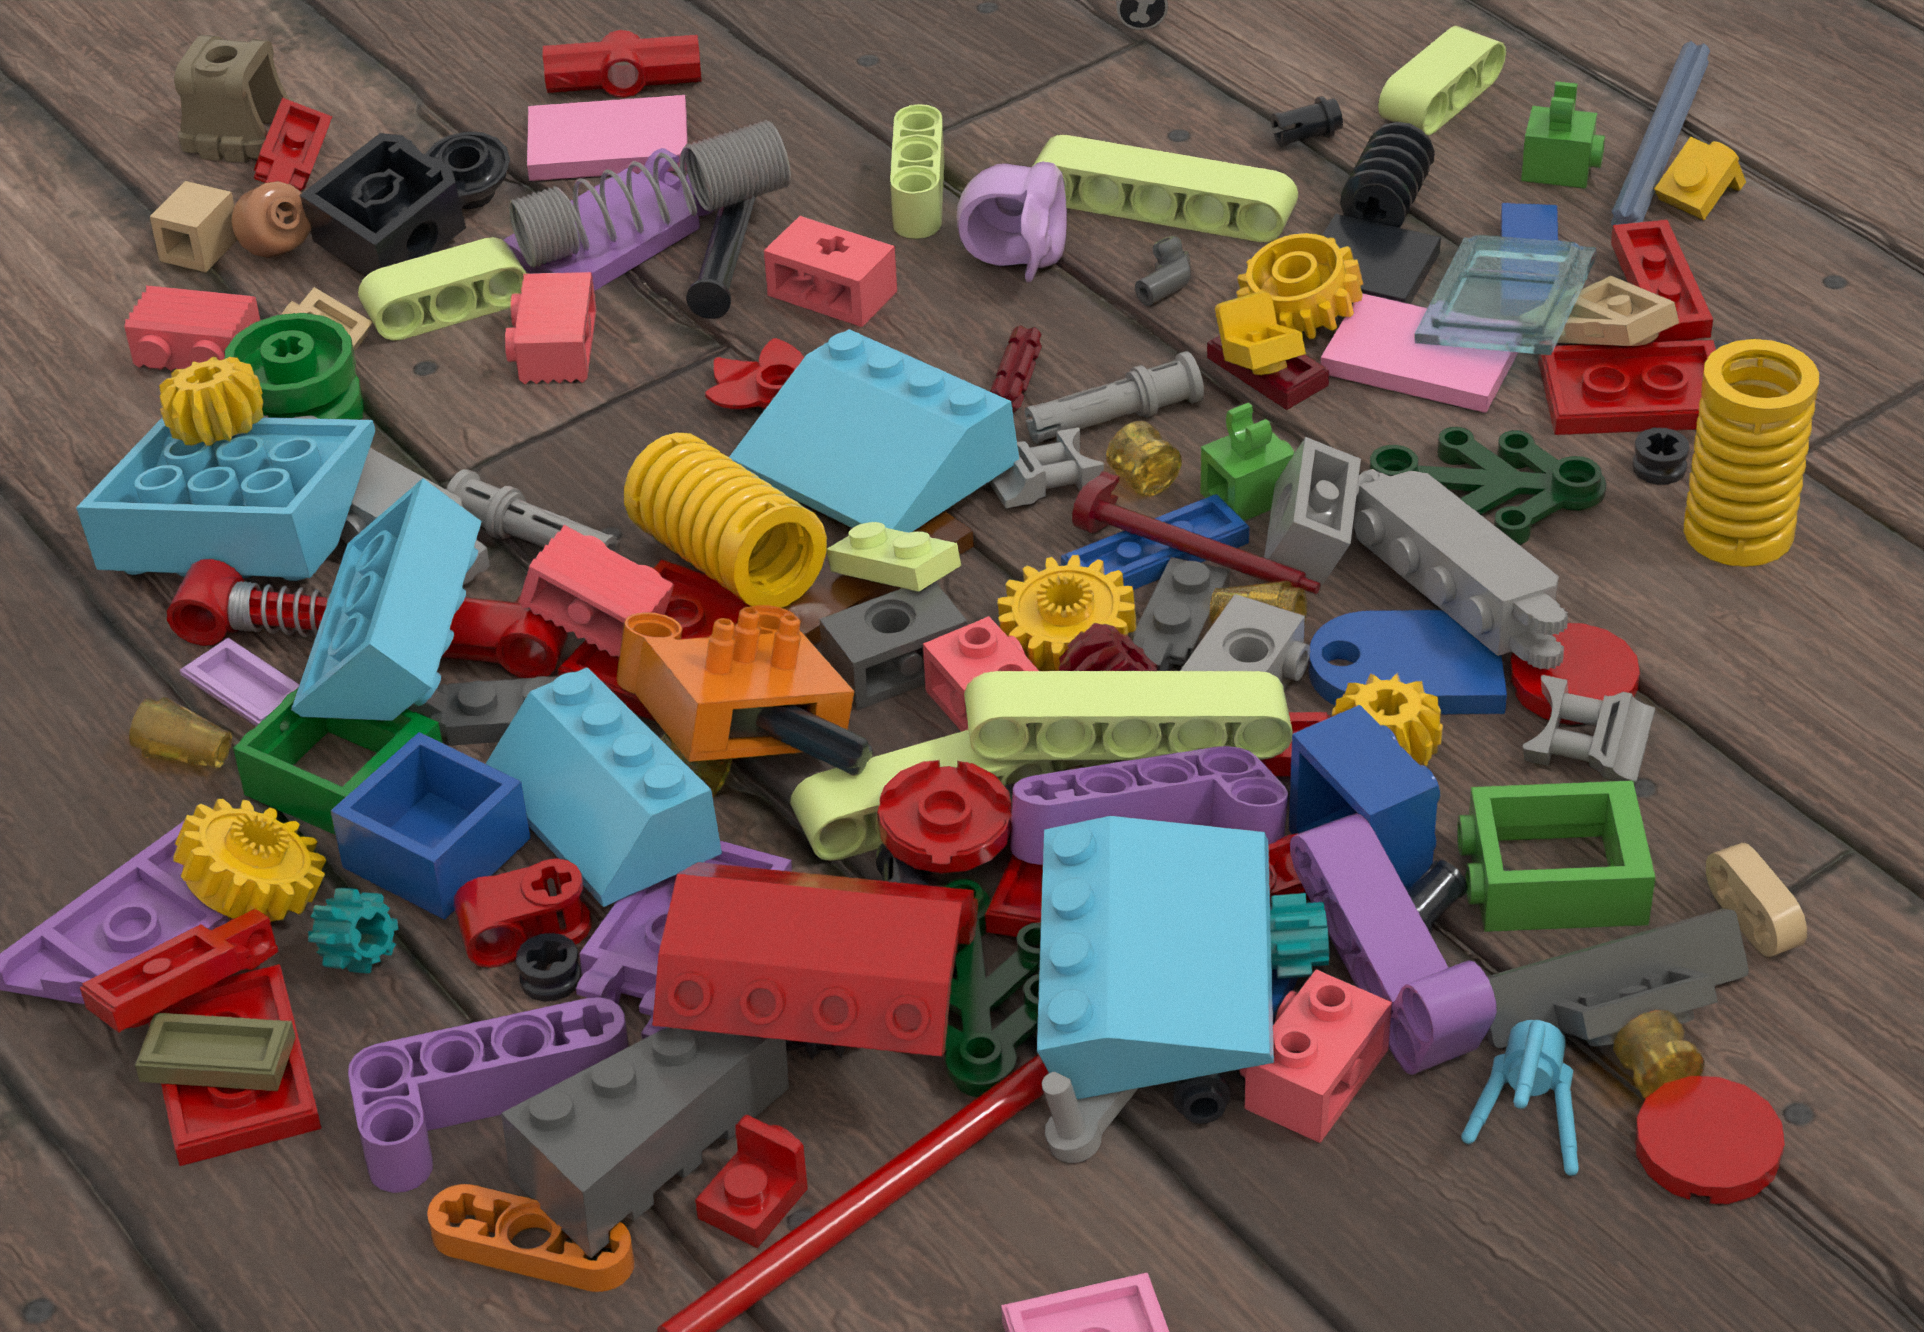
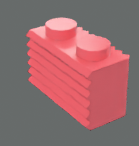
M592 273L523 274L524 281H522L521 293H513L511 296L513 327L506 328L505 333L507 361L517 363L519 380L524 384H527L530 380L536 384L541 380L549 384L553 379L559 384L564 379L570 383L575 379L583 383L588 378L597 311Z
M146 285V292H142V298L138 299L137 306L134 305L133 312L129 314V319H125L124 327L133 364L139 368L144 364L149 369L158 368L162 370L166 367L172 371L175 368L186 369L192 366L193 361L201 363L208 361L211 357H216L218 360L225 359V349L235 335L251 324L261 320L256 297Z
M563 525L561 531L557 532L554 539L551 538L549 544L545 545L543 551L539 552L536 559L533 558L527 572L519 603L523 609L530 608L534 615L541 614L545 621L552 620L556 627L563 625L567 633L574 631L578 639L585 637L588 645L596 643L599 651L607 650L610 657H619L626 618L641 612L665 615L674 584L662 578L652 567L638 565L608 549L600 539L590 535L584 536L572 528Z

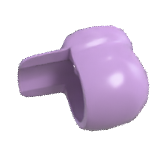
M1044 161L1036 163L1033 167L996 164L981 171L968 182L957 205L958 234L966 250L981 261L998 266L1028 264L1025 273L1027 283L1033 280L1038 268L1056 264L1064 251L1067 230L1065 185L1062 172L1054 163Z

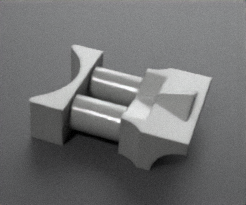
M1080 428L1066 429L1056 432V443L1030 448L1026 441L1017 442L1019 460L1014 462V466L989 481V484L1005 508L1032 504L1039 498L1045 497V491L1049 488L1075 484L1079 491H1081L1083 486L1104 471V463L1089 459L1080 454Z
M1546 675L1541 676L1542 693L1550 703L1552 714L1545 729L1538 736L1523 744L1524 760L1549 766L1551 756L1555 754L1589 762V767L1597 770L1603 778L1615 781H1633L1634 785H1636L1655 714V707L1639 702L1631 693L1621 692L1614 696H1604L1603 701L1569 694L1567 680ZM1561 719L1596 726L1594 736L1559 729Z

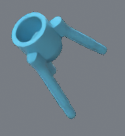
M1526 1020L1519 1022L1511 1029L1506 1052L1494 1058L1491 1075L1469 1117L1461 1138L1465 1144H1472L1476 1140L1505 1083L1509 1082L1510 1086L1515 1090L1513 1102L1514 1106L1518 1109H1524L1528 1105L1530 1096L1542 1095L1549 1089H1552L1555 1093L1564 1171L1567 1175L1574 1176L1578 1173L1579 1166L1570 1090L1573 1069L1563 1063L1566 1043L1564 1035L1558 1028L1541 1020Z

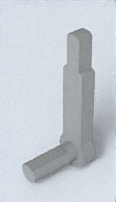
M1054 1071L1047 1074L1042 1081V1088L1052 1116L1045 1125V1137L1052 1155L1059 1161L1066 1163H1079L1093 1156L1101 1145L1102 1133L1138 1088L1077 1099L1069 1078Z

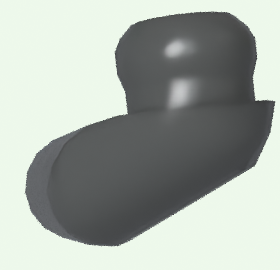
M1176 236L1163 238L1153 245L1152 251L1158 260L1155 263V272L1135 283L1136 295L1145 306H1151L1182 289L1190 280V255L1188 251H1183L1182 242Z

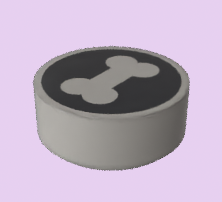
M1116 0V7L1119 19L1123 24L1135 30L1153 28L1163 21L1168 11L1167 0Z

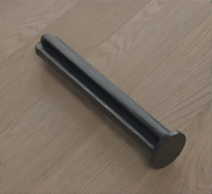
M754 196L752 199L742 200L741 203L738 201L736 204L732 203L731 206H723L718 210L698 279L690 285L686 295L688 307L693 313L702 318H720L730 308L731 294L729 287L754 205Z

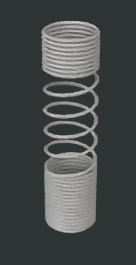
M765 119L758 124L754 123V125L750 124L748 127L744 126L743 129H734L733 132L729 131L728 133L724 132L723 135H714L713 138L709 137L707 140H699L697 143L693 142L692 145L686 144L681 151L680 168L669 155L660 152L654 161L653 177L643 164L633 161L627 170V187L615 172L606 169L601 175L600 196L587 180L578 178L573 188V205L565 193L556 186H553L552 189L550 187L547 190L543 189L542 192L538 190L537 194L534 192L532 195L527 194L526 197L522 196L521 199L518 197L516 200L512 199L509 203V214L522 255L528 265L533 268L536 265L540 267L541 264L551 263L552 260L556 261L557 258L561 260L562 257L566 258L568 255H576L580 249L579 236L583 248L587 251L589 250L590 245L581 222L578 204V188L581 183L585 184L596 199L603 213L611 241L615 242L617 236L607 210L605 197V179L608 174L617 181L629 202L636 229L642 234L644 231L643 223L634 202L632 191V169L635 166L643 171L656 194L662 219L669 226L671 221L670 215L660 191L658 164L661 158H665L677 173L682 183L687 207L694 217L697 214V208L686 181L685 162L693 191L701 206L709 212L712 209L716 210L717 208L721 209L723 206H731L732 203L736 204L738 201L741 203L742 200L752 199L753 196L756 198L763 193L767 194L773 190L777 191L783 187L787 188L791 180L790 164L778 130L773 123Z

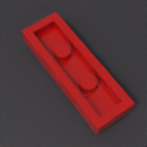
M1668 220L1613 225L1611 245L1627 282L1675 302L1679 323L1659 332L1658 337L1653 341H1686L1711 338L1713 317Z

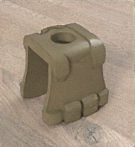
M200 35L192 43L177 65L174 76L175 88L181 100V129L178 132V138L183 152H197L200 154L201 159L220 161L222 158H225L226 162L246 163L248 159H258L268 134L263 123L272 124L282 97L294 102L292 98L288 97L280 82L273 61L274 49L269 40L252 39L248 42L224 40L219 36Z

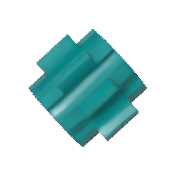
M336 888L334 898L327 899L326 906H314L313 913L310 916L314 919L312 930L308 931V942L316 943L319 947L316 953L323 957L322 965L324 967L336 969L347 967L349 972L370 973L372 964L381 962L380 955H392L396 945L392 940L394 931L399 930L398 921L391 918L387 913L390 908L383 903L384 896L382 894L365 892L360 894L358 889Z
M1305 893L1272 896L1270 906L1271 969H1277V979L1309 977L1312 975V966L1329 965V940L1324 902L1306 903Z

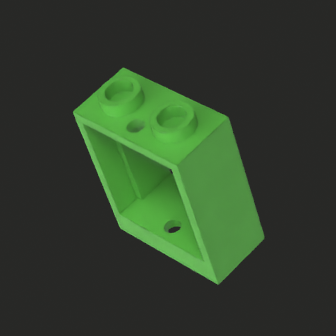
M1633 781L1471 787L1469 815H1458L1457 842L1460 856L1471 855L1472 863L1466 864L1465 881L1468 887L1466 895L1468 904L1480 905L1484 932L1649 925L1655 873ZM1602 837L1608 867L1504 871L1498 841Z

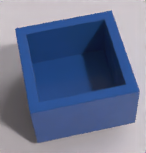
M1361 705L1293 733L1289 831L1291 834H1300L1355 813L1361 814L1373 828L1407 891L1433 863V853L1436 848L1437 802L1440 800L1439 785L1433 773L1426 766L1419 765L1399 745L1393 732L1387 726L1380 725Z
M420 732L331 810L340 858L344 869L444 920L455 910L454 896L460 887L475 878L491 876L530 839L522 782Z

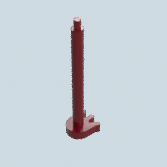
M1102 471L1099 476L1082 487L1074 503L1072 523L1074 527L1093 534L1109 525L1296 593L1305 590L1317 594L1320 590L1321 583L1306 578V573L1115 505L1118 496L1111 493L1119 483L1120 477Z

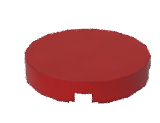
M1567 623V629H1564V632H1559V635L1553 634L1556 641L1561 642V645L1564 646L1563 663L1560 666H1556L1555 669L1533 668V665H1528V661H1523L1515 653L1511 655L1509 675L1510 683L1516 688L1515 696L1524 707L1544 719L1550 720L1552 708L1542 693L1541 676L1543 675L1567 680L1569 694L1602 701L1604 696H1614L1621 692L1631 693L1635 697L1638 690L1640 671L1637 655L1626 641L1603 628L1583 623ZM1561 719L1560 722L1566 725L1583 724L1566 719Z
M940 760L920 762L896 774L884 786L880 796L877 821L881 841L895 858L915 869L936 873L968 871L991 861L1006 846L1011 832L1012 812L1009 791L996 775L973 763L957 761V767H940Z
M1688 1076L1664 1083L1646 1097L1636 1119V1156L1646 1173L1671 1194L1689 1200L1691 1193L1699 1196H1710L1709 1203L1730 1204L1754 1197L1773 1182L1784 1152L1785 1141L1782 1121L1770 1103L1746 1085L1721 1077Z

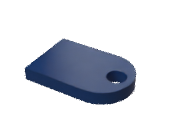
M1443 610L1352 612L1338 616L1325 623L1314 634L1310 642L1308 664L1310 682L1316 692L1334 706L1336 705V699L1343 697V694H1345L1348 683L1366 684L1370 673L1380 680H1390L1398 673L1400 681L1404 684L1422 681L1424 692L1438 697V706L1441 709L1440 715L1505 714L1507 693L1502 655L1497 656ZM1343 659L1350 661L1353 664L1348 666H1336L1328 662L1331 660Z

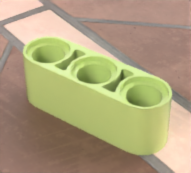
M1459 26L1451 27L1388 79L1379 98L1378 111L1380 116L1392 122L1410 123L1421 129L1426 135L1435 133L1495 82L1505 62L1506 47L1504 43Z
M917 104L900 109L894 117L890 174L892 222L894 231L903 237L913 239L926 238L934 235L942 224L944 180L943 121L941 112L935 107Z
M491 237L377 269L369 273L362 280L359 286L358 297L380 335L385 339L402 340L511 308V296L513 293H521L522 281H524L523 274L527 273L509 245L502 239Z

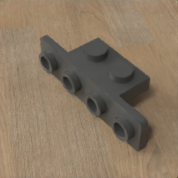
M1725 908L1487 976L1494 992L1497 1008L1495 1020L1487 1031L1489 1044L1497 1048L1507 1047L1511 1029L1519 1022L1526 1020L1548 1022L1561 1032L1586 1039L1590 1046H1605L1627 1040L1631 1036L1629 1028L1652 1022L1654 1027H1670L1693 1020L1695 1018L1693 1009L1718 1002L1715 991L1716 985L1744 978L1749 973L1736 912Z

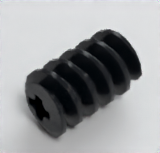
M1393 122L1384 124L1373 132L1341 191L1340 205L1344 216L1401 228L1430 171V165L1434 163L1435 150L1432 142L1421 129L1410 123Z

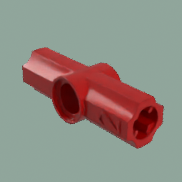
M618 30L606 35L601 42L543 46L544 77L547 93L605 89L607 93L615 97L626 98L634 96L644 86L702 82L698 35L640 39L638 35L630 31ZM628 62L630 64L620 66L616 65L615 63Z

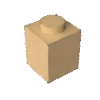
M185 181L150 215L159 260L206 273L237 241L231 223L234 208L232 192Z

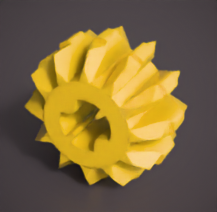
M211 357L208 361L201 363L193 361L192 366L186 369L174 370L171 373V378L164 380L159 385L161 393L159 397L162 406L160 411L164 424L169 428L172 438L182 440L185 445L194 446L204 442L206 446H211L216 441H231L232 436L251 431L252 424L259 422L264 417L262 410L263 399L261 396L263 393L259 379L254 375L251 364L240 362L235 357H228L223 360Z
M1370 673L1366 684L1348 683L1343 697L1336 699V705L1332 710V717L1361 705L1380 725L1387 726L1393 732L1399 745L1419 765L1427 767L1432 755L1437 754L1438 745L1442 742L1443 725L1440 724L1441 709L1438 706V697L1424 692L1422 681L1404 684L1400 681L1398 673L1390 680H1380Z

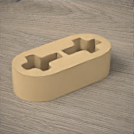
M1740 843L1708 855L1706 860V876L1713 896L1723 909H1730L1736 912L1740 930L1763 956L1772 957L1804 945L1807 938V926L1799 903L1749 844Z

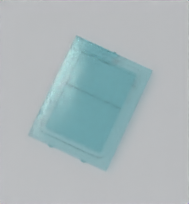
M1477 235L1471 238L1464 237L1414 333L1415 343L1551 355L1597 258L1596 247L1579 246L1575 242L1487 235Z

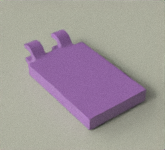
M665 148L654 151L648 157L644 166L653 177L654 161L660 152L669 155L676 164L679 163V156ZM661 158L658 164L660 191L670 215L671 221L669 226L662 219L655 191L643 171L639 174L632 171L633 198L643 223L644 231L642 234L636 229L630 205L617 181L611 177L605 181V197L607 210L617 236L615 242L611 241L603 213L590 190L578 196L581 222L590 245L588 251L583 248L579 236L580 249L576 255H568L566 258L562 257L561 260L557 258L556 261L552 260L551 263L541 264L540 267L536 265L533 268L528 265L523 257L515 234L510 235L503 241L509 245L526 272L530 274L591 272L594 291L700 229L699 216L707 215L711 212L705 210L699 203L687 174L686 181L697 208L696 216L691 215L686 204L680 179L667 171L671 164L665 158ZM628 168L617 174L622 179L626 187V175ZM599 184V185L595 186L594 188H595V190L597 191V193H598L599 196H600V184Z
M720 841L722 854L703 862L792 872V862L790 859ZM677 874L618 900L580 952L581 973L583 976L576 987V994L587 998L601 997L610 999L616 1004L619 1003L621 993L642 998L639 1011L651 1016L648 1024L641 1032L642 1039L666 1028L652 1026L658 953Z

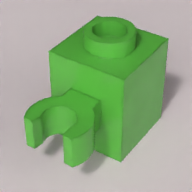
M1556 81L1554 97L1551 99L1550 108L1532 106L1525 134L1521 181L1586 188L1591 167L1601 168L1605 136L1595 135L1597 113L1575 110L1578 84Z
M1249 402L1227 412L1226 426L1229 433L1228 436L1201 446L1200 493L1205 498L1217 494L1243 521L1271 510L1275 483L1295 453L1288 442L1280 440L1272 432L1271 424L1267 419L1255 424L1253 423V408Z

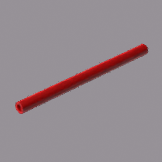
M1039 1054L658 1326L657 1332H717L1044 1094L1042 1081L1049 1074Z

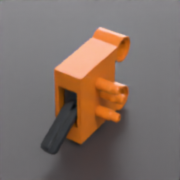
M771 605L746 607L740 610L736 625L729 619L721 618L714 622L713 633L710 637L681 639L682 627L680 623L666 615L641 612L626 618L616 677L617 683L624 690L636 694L688 762L805 752L851 775H857L864 771L867 762L873 754V748L868 744L866 738L848 730L854 690L799 630L801 621L792 612Z

